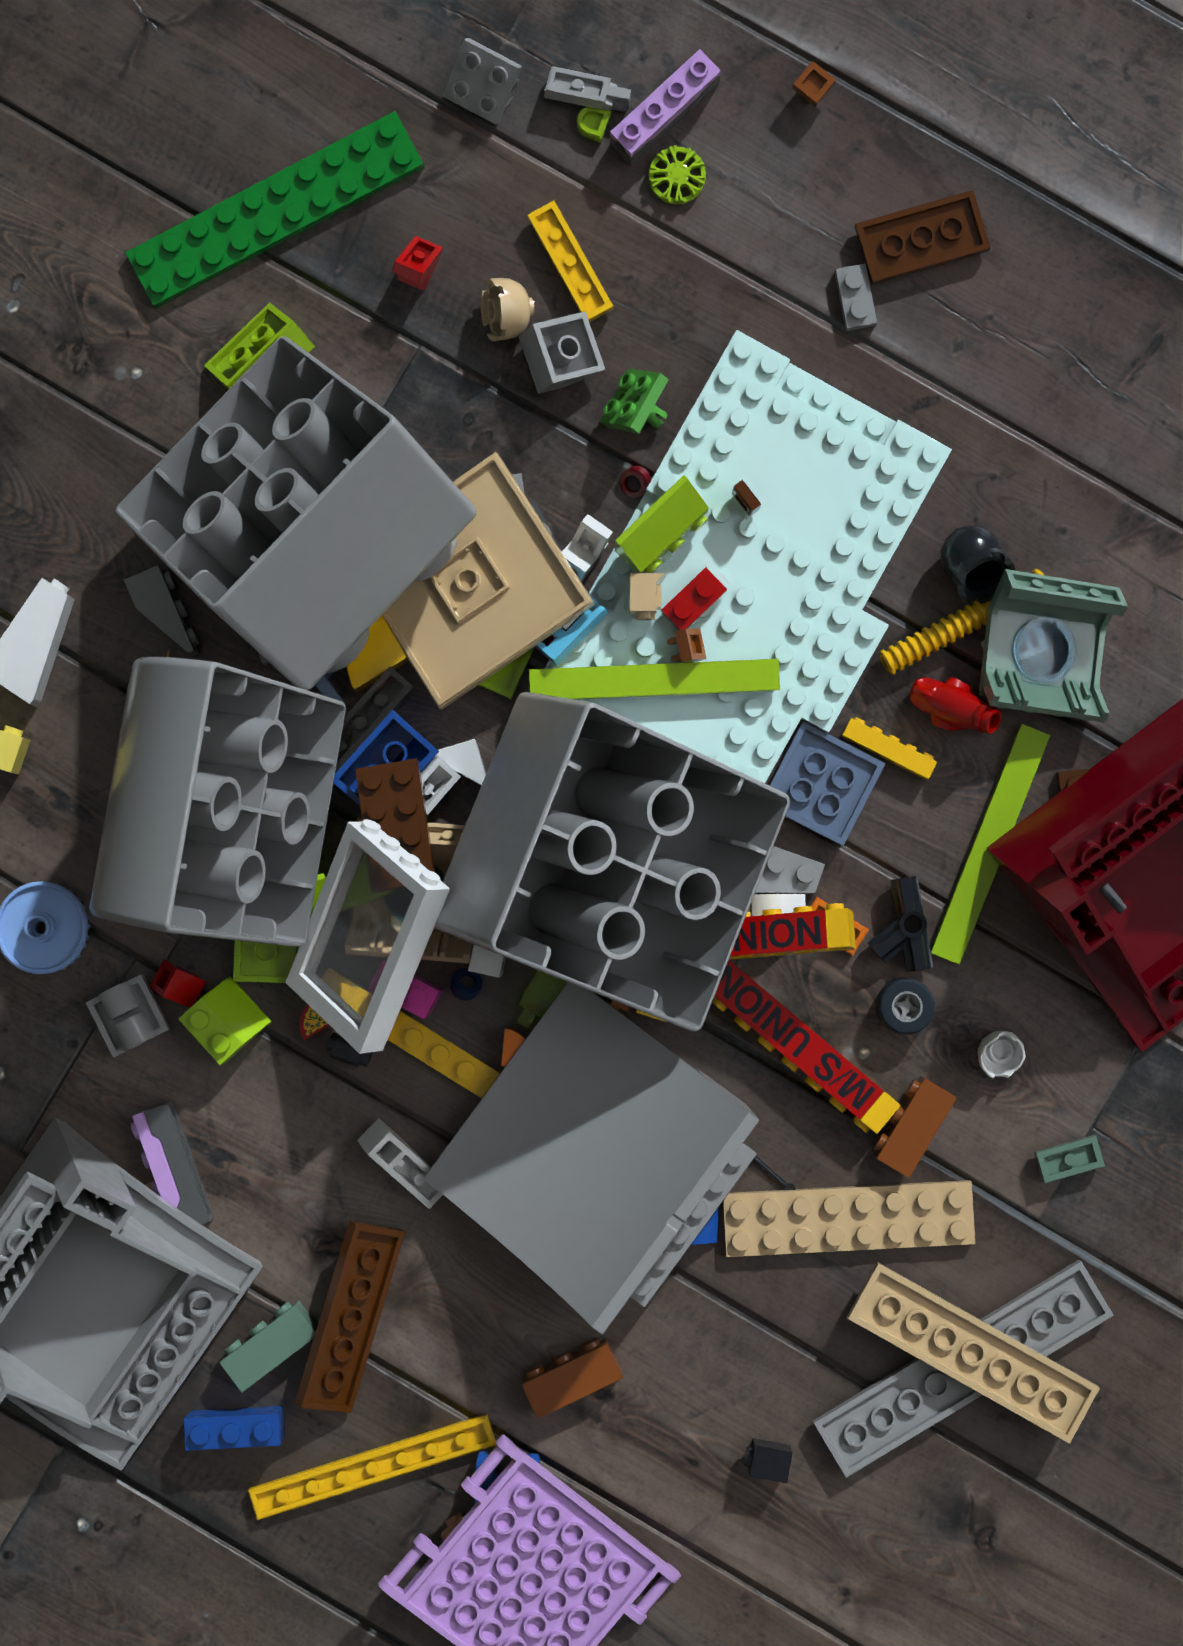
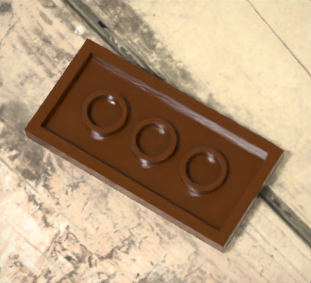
M973 190L859 222L854 227L871 285L989 252L990 244Z
M416 758L355 769L362 821L368 819L378 823L382 831L398 840L403 849L418 857L424 867L435 873L419 760ZM367 854L373 893L406 888Z

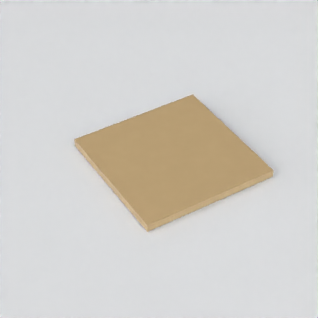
M494 452L453 481L474 505L476 516L456 537V546L451 558L433 576L422 581L413 582L382 614L405 655L441 710L595 605L497 452Z

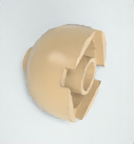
M491 278L485 280L484 284H487L488 288L481 291L480 308L483 326L489 324L492 332L487 334L488 338L492 341H503L519 336L528 326L530 316L534 315L533 299L528 297L526 290L520 283L510 278Z

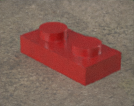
M705 567L661 609V612L678 630L688 629L728 589Z

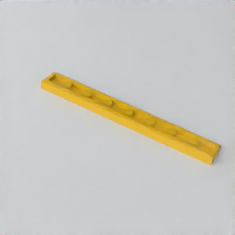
M486 1413L250 1487L248 1493L256 1519L261 1520L496 1446V1440L488 1414Z

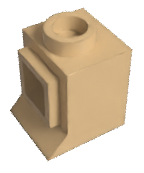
M630 573L629 615H636V620L655 619L657 610H661V585L658 584L664 579L665 573Z

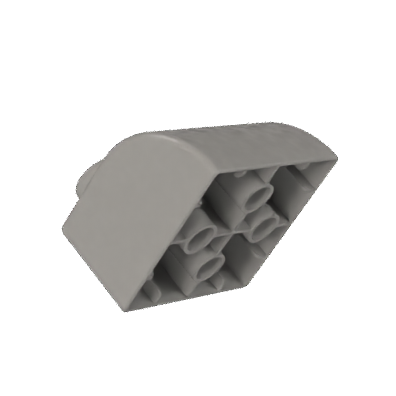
M283 336L278 338L118 504L115 513L206 605L295 687L309 691L326 673L336 672L345 668L359 656L367 643L369 628L413 582L425 580L445 566L454 552L456 537L474 519L476 509L392 414L295 342Z
M142 657L136 659L130 671L89 905L91 914L103 920L166 933L295 947L303 946L308 934L346 712L344 702L218 662L173 657Z
M523 692L519 694L444 877L443 883L450 890L434 928L689 1031H698L703 1026L789 808L790 798L782 791L599 704Z

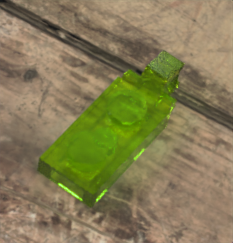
M537 970L521 996L519 1005L524 1007L517 1022L529 1028L536 1015L542 1018L567 981Z

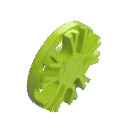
M674 145V147L670 146L665 150H661L650 165V187L654 194L666 203L674 205L688 203L701 193L705 184L706 171L701 157L690 148L677 147V145ZM676 153L685 154V159L678 161ZM671 154L672 159L674 161L671 164L667 158V155ZM692 158L694 162L687 167L685 164ZM661 160L666 164L667 168L660 169L656 165ZM699 168L701 176L692 175L690 171ZM665 174V177L654 178V175ZM689 179L698 183V187L689 183ZM667 183L669 187L662 193L657 186ZM687 187L692 194L682 197L680 189ZM672 188L677 189L675 198L670 197Z

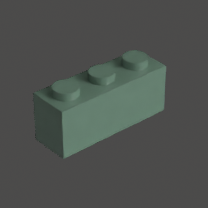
M299 1300L293 1305L287 1301L273 1312L276 1316L275 1319L268 1324L262 1320L248 1331L251 1337L243 1343L237 1339L223 1350L226 1356L219 1363L241 1393L314 1339L318 1325Z

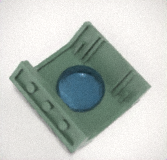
M1005 569L988 606L979 695L987 696L990 706L1001 709L1010 708L1023 710L1028 713L1037 712L1056 717L1064 716L1084 721L1105 722L1109 715V710L1100 690L1106 629L1112 616H1123L1128 607L1119 587Z

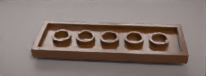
M349 1220L294 1403L300 1408L352 1413L403 1242L404 1231L398 1228Z

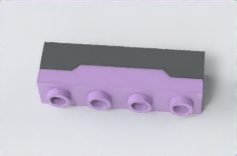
M699 49L610 131V145L630 166L633 165L719 85L721 70Z
M173 1101L133 1115L134 1122L131 1123L132 1133L135 1139L140 1140L144 1149L141 1152L143 1164L147 1170L151 1169L155 1180L151 1182L153 1192L199 1224L211 1221L214 1216Z

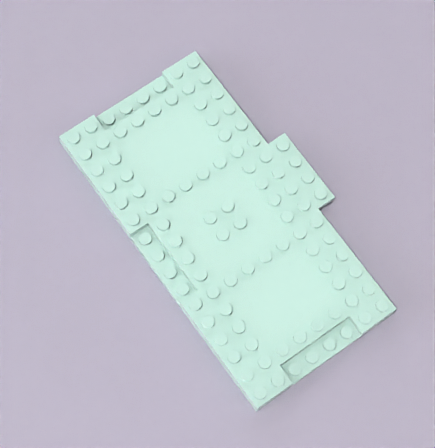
M736 330L648 485L646 493L625 530L683 475L689 479L709 507L708 513L705 515L708 520L695 533L692 529L682 537L685 543L672 554L668 551L660 558L663 563L654 573H665L664 579L658 584L661 585V609L707 567L728 590L688 628L701 630L707 659L698 662L779 659L780 691L580 700L599 704L765 783L801 719L826 733L830 732L889 625L862 609L952 449L899 419L896 422L789 363V358ZM742 479L761 503L760 509L752 516H748L732 495L733 486ZM614 547L588 593L599 603V606L602 605L607 609V615L558 666L549 660L545 669L688 662L671 660V656L679 653L678 644L668 645L667 641L672 637H676L675 631L679 630L662 614L661 610H657L654 620H636V615H629L630 573L636 572L615 552Z

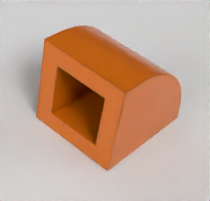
M505 1028L501 1066L505 1067L526 1040L524 1035L511 1028Z

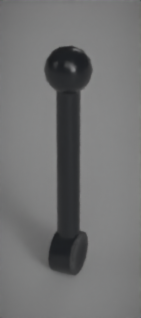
M754 1157L753 1161L781 1185L783 1190H796L792 1183H786L759 1157Z

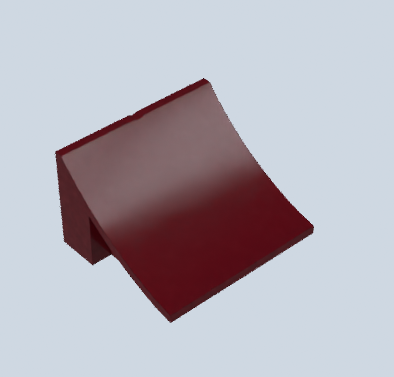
M1181 699L1089 769L1075 783L1064 788L986 848L1060 941L1111 1010L1135 1047L1141 1052L1145 1051L1183 1021V699ZM1107 883H1109L1127 906L1122 913L1100 891Z

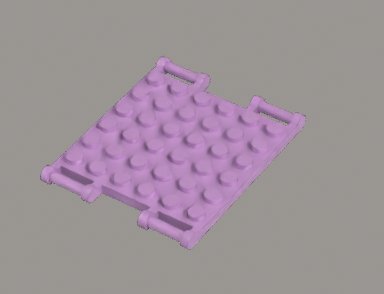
M501 1435L496 1441L497 1446L475 1473L471 1477L467 1476L461 1483L462 1488L475 1498L477 1502L439 1548L427 1536L419 1533L413 1540V1547L388 1576L384 1575L378 1582L379 1587L387 1595L455 1646H597L623 1614L641 1625L647 1618L646 1613L670 1584H675L680 1579L681 1574L671 1564L658 1557L518 1448L508 1437ZM506 1454L513 1458L486 1491L480 1487ZM426 1554L430 1557L429 1560L403 1590L398 1586V1583L419 1558ZM658 1572L662 1575L637 1605L632 1604Z

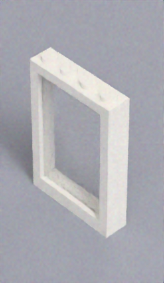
M368 819L362 822L347 823L311 915L306 942L303 946L299 947L285 982L359 1054L384 1050L435 927L436 920L450 890L440 880L439 875L429 871L420 863L418 857L408 853L400 846L398 840L388 836L380 829L381 826L378 823Z

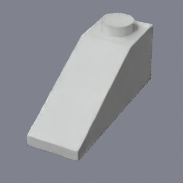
M378 1118L357 1140L368 1156L428 1209L443 1196V1194L423 1179L431 1166L381 1119Z

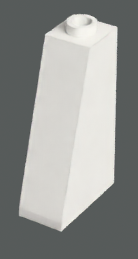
M41 578L0 638V685L35 707H38L42 701L75 600L67 594L70 588L55 578L51 583Z

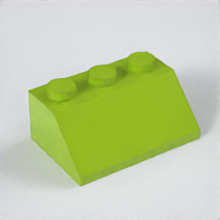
M269 302L204 366L229 390L278 338L288 337L308 353L315 346L293 320Z
M683 475L615 540V552L636 573H654L662 565L663 562L660 558L668 551L672 554L685 543L682 537L691 529L695 533L707 522L708 519L705 515L708 513L709 507L689 479Z

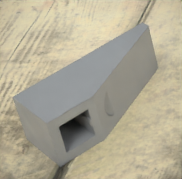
M157 565L124 579L135 608L192 656L198 655L196 646L200 644L194 628L188 629L184 619L188 616V612L181 599L176 600L172 589L177 587L170 571L165 572Z

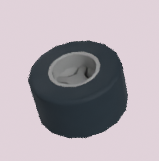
M899 978L890 981L881 989L877 997L876 1011L879 1020L886 1028L899 1034L911 1035L922 1031L929 1025L934 1015L935 1002L932 993L924 984L914 979Z

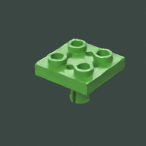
M628 369L618 382L619 387L614 396L606 403L603 410L604 414L599 422L607 428L640 433L646 421L655 429L659 428L664 422L658 417L666 419L667 413L655 404L669 379L658 372Z

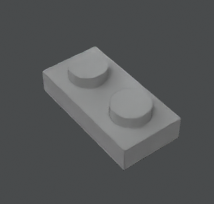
M866 263L836 269L835 278L846 331L876 326L877 318Z

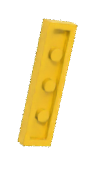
M553 200L528 214L530 224L580 313L586 311L588 320L591 322L613 310V304L556 202Z

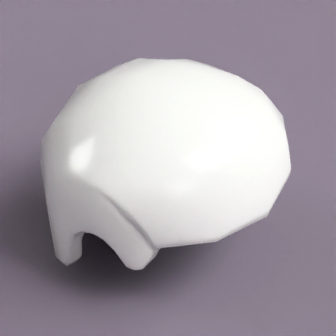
M994 1031L982 1039L977 1050L979 1065L991 1078L997 1076L1009 1078L1022 1066L1026 1057L1023 1042L1015 1034L1008 1031Z

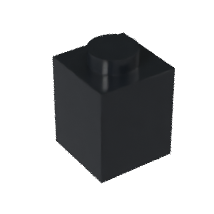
M753 1438L752 1447H746L744 1466H748L750 1477L787 1483L793 1453L791 1446Z

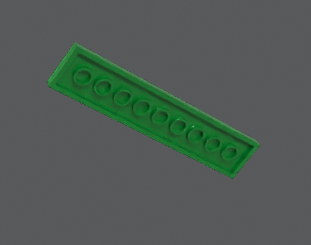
M396 111L125 253L155 309L416 173L425 168L424 163Z

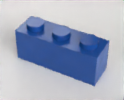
M284 1406L190 1411L184 1418L185 1451L280 1446L285 1438Z

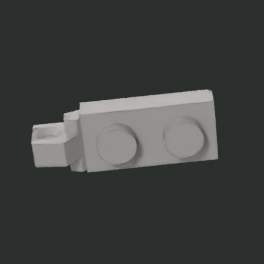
M553 66L550 69L544 98L601 110L613 109L628 112L631 90L617 87L616 84L611 82V78Z

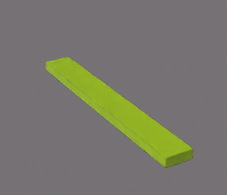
M779 659L529 669L531 693L575 700L780 691Z
M1020 724L931 947V954L960 965L999 867L986 848L1015 826L1051 735Z

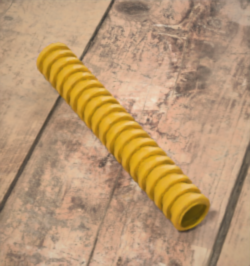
M1037 568L1032 570L1033 574L1044 575ZM975 600L972 606L966 605L963 611L958 609L955 615L949 614L947 616L948 619L941 618L938 624L932 623L929 629L924 627L922 633L917 631L913 634L914 637L907 636L905 642L900 640L897 642V646L890 645L888 651L881 650L879 657L884 668L889 674L894 675L897 669L902 671L905 669V665H913L914 660L919 662L922 660V656H930L931 651L936 653L939 651V647H947L948 642L953 644L956 642V638H964L965 633L970 635L973 633V629H981L982 624L986 626L988 606L991 601L980 604L978 600Z

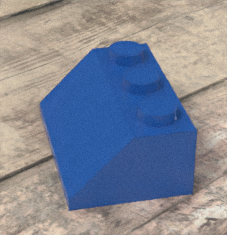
M392 710L335 773L333 783L360 806L355 769L417 758L419 760L420 772H422L439 751Z

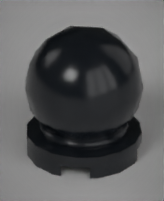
M968 525L956 528L945 539L940 550L943 571L952 579L958 596L967 603L968 600H978L980 604L991 601L1005 569L1015 570L1014 563L1004 550H1001L999 540L983 526Z

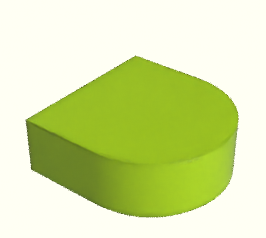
M587 106L581 109L577 116L579 133L585 138L602 143L611 117V111Z

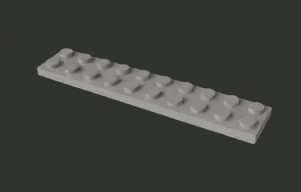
M1077 1260L980 1320L1042 1355L1048 1356L1111 1318L1114 1314L1082 1261ZM915 1358L814 1419L813 1423L847 1478L982 1396V1394L924 1361Z

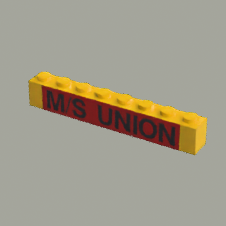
M842 903L826 904L825 910L813 911L812 906H800L793 908L794 913L781 914V909L762 910V915L751 916L750 912H747L729 960L856 949L853 911L844 908Z
M728 960L712 1003L723 1012L728 1007L737 1015L733 1021L746 1032L752 1028L761 1035L757 1041L767 1050L772 1052L776 1048L784 1055L781 1061L793 1072H796L799 1068L807 1074L808 1077L804 1081L818 1093L822 1088L832 1096L828 1101L843 1113L847 1108L856 1117L852 1122L865 1133L871 1129L878 1134L901 1105L733 962Z

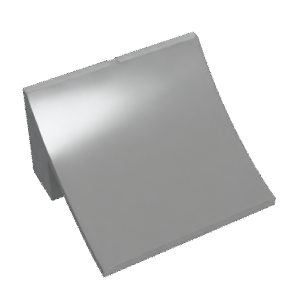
M567 982L423 1179L510 1250L562 1297L591 1327L603 1335L630 1297L643 1307L648 1304L757 1155L754 1150L743 1142L759 1122V1119L744 1102L698 1068H692L594 992Z
M55 1117L0 1196V1404L6 1397L62 1437L96 1458L122 1471L262 1269L261 1262L174 1207L114 1163L66 1122Z

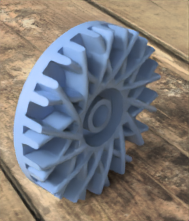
M32 882L15 889L5 898L0 906V951L3 956L16 968L33 974L55 973L75 963V959L80 958L81 951L87 947L86 941L90 939V936H88V929L91 928V925L88 924L90 916L86 914V906L81 903V898L75 896L73 891L67 889V887L53 882ZM41 922H44L46 925V930L43 934L38 931V925Z

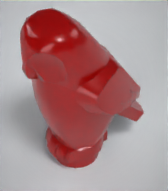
M929 677L918 678L913 683L909 692L911 704L924 713L931 715L932 725L945 730L973 729L991 735V733L998 730L1002 721L1000 710L984 702L968 684L957 678L951 677L945 683Z

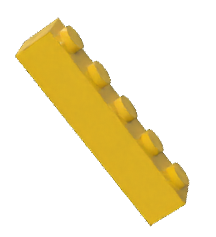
M860 718L849 719L840 737L924 780L930 778L937 764V761L933 760L934 756L926 752L923 754L917 752V748L907 743L906 746L901 744L899 738L893 735L888 737L882 734L883 730L872 726V728L866 726V722Z

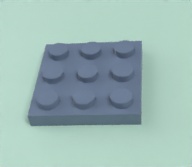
M802 721L769 786L789 796L790 805L785 815L786 818L840 846H844L886 763Z

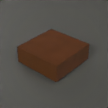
M743 479L733 486L732 495L748 516H752L760 509L761 503Z

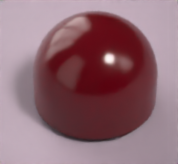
M641 466L627 468L619 478L621 490L631 498L643 496L651 482L649 472ZM630 475H634L640 480V490L629 488L628 478Z

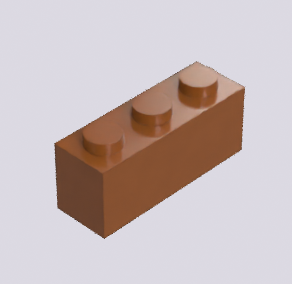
M920 1076L918 1081L913 1079L905 1092V1096L908 1097L902 1108L899 1107L889 1119L892 1125L887 1133H881L873 1145V1149L876 1150L873 1156L907 1178H910L957 1099L956 1096Z
M594 1338L582 1345L583 1350L575 1354L567 1351L553 1359L554 1364L545 1368L542 1365H538L525 1372L526 1377L522 1378V1387L537 1419L623 1379V1372L607 1338L602 1341L599 1338Z

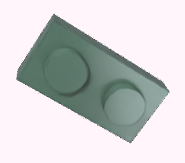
M1095 1135L1034 1152L1044 1183L1105 1166Z

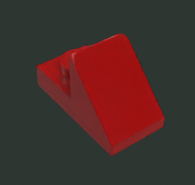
M415 236L395 260L392 272L398 274L399 281L420 290H425L441 256L443 247Z

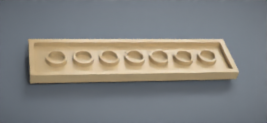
M970 1180L728 1193L723 1200L726 1257L975 1244L972 1181Z
M878 1262L875 1264L847 1315V1318L1069 1444L1100 1389L1098 1385Z

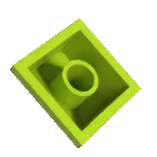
M231 976L204 995L179 1018V1021L219 1065L227 1063L272 1022L240 985L233 981Z

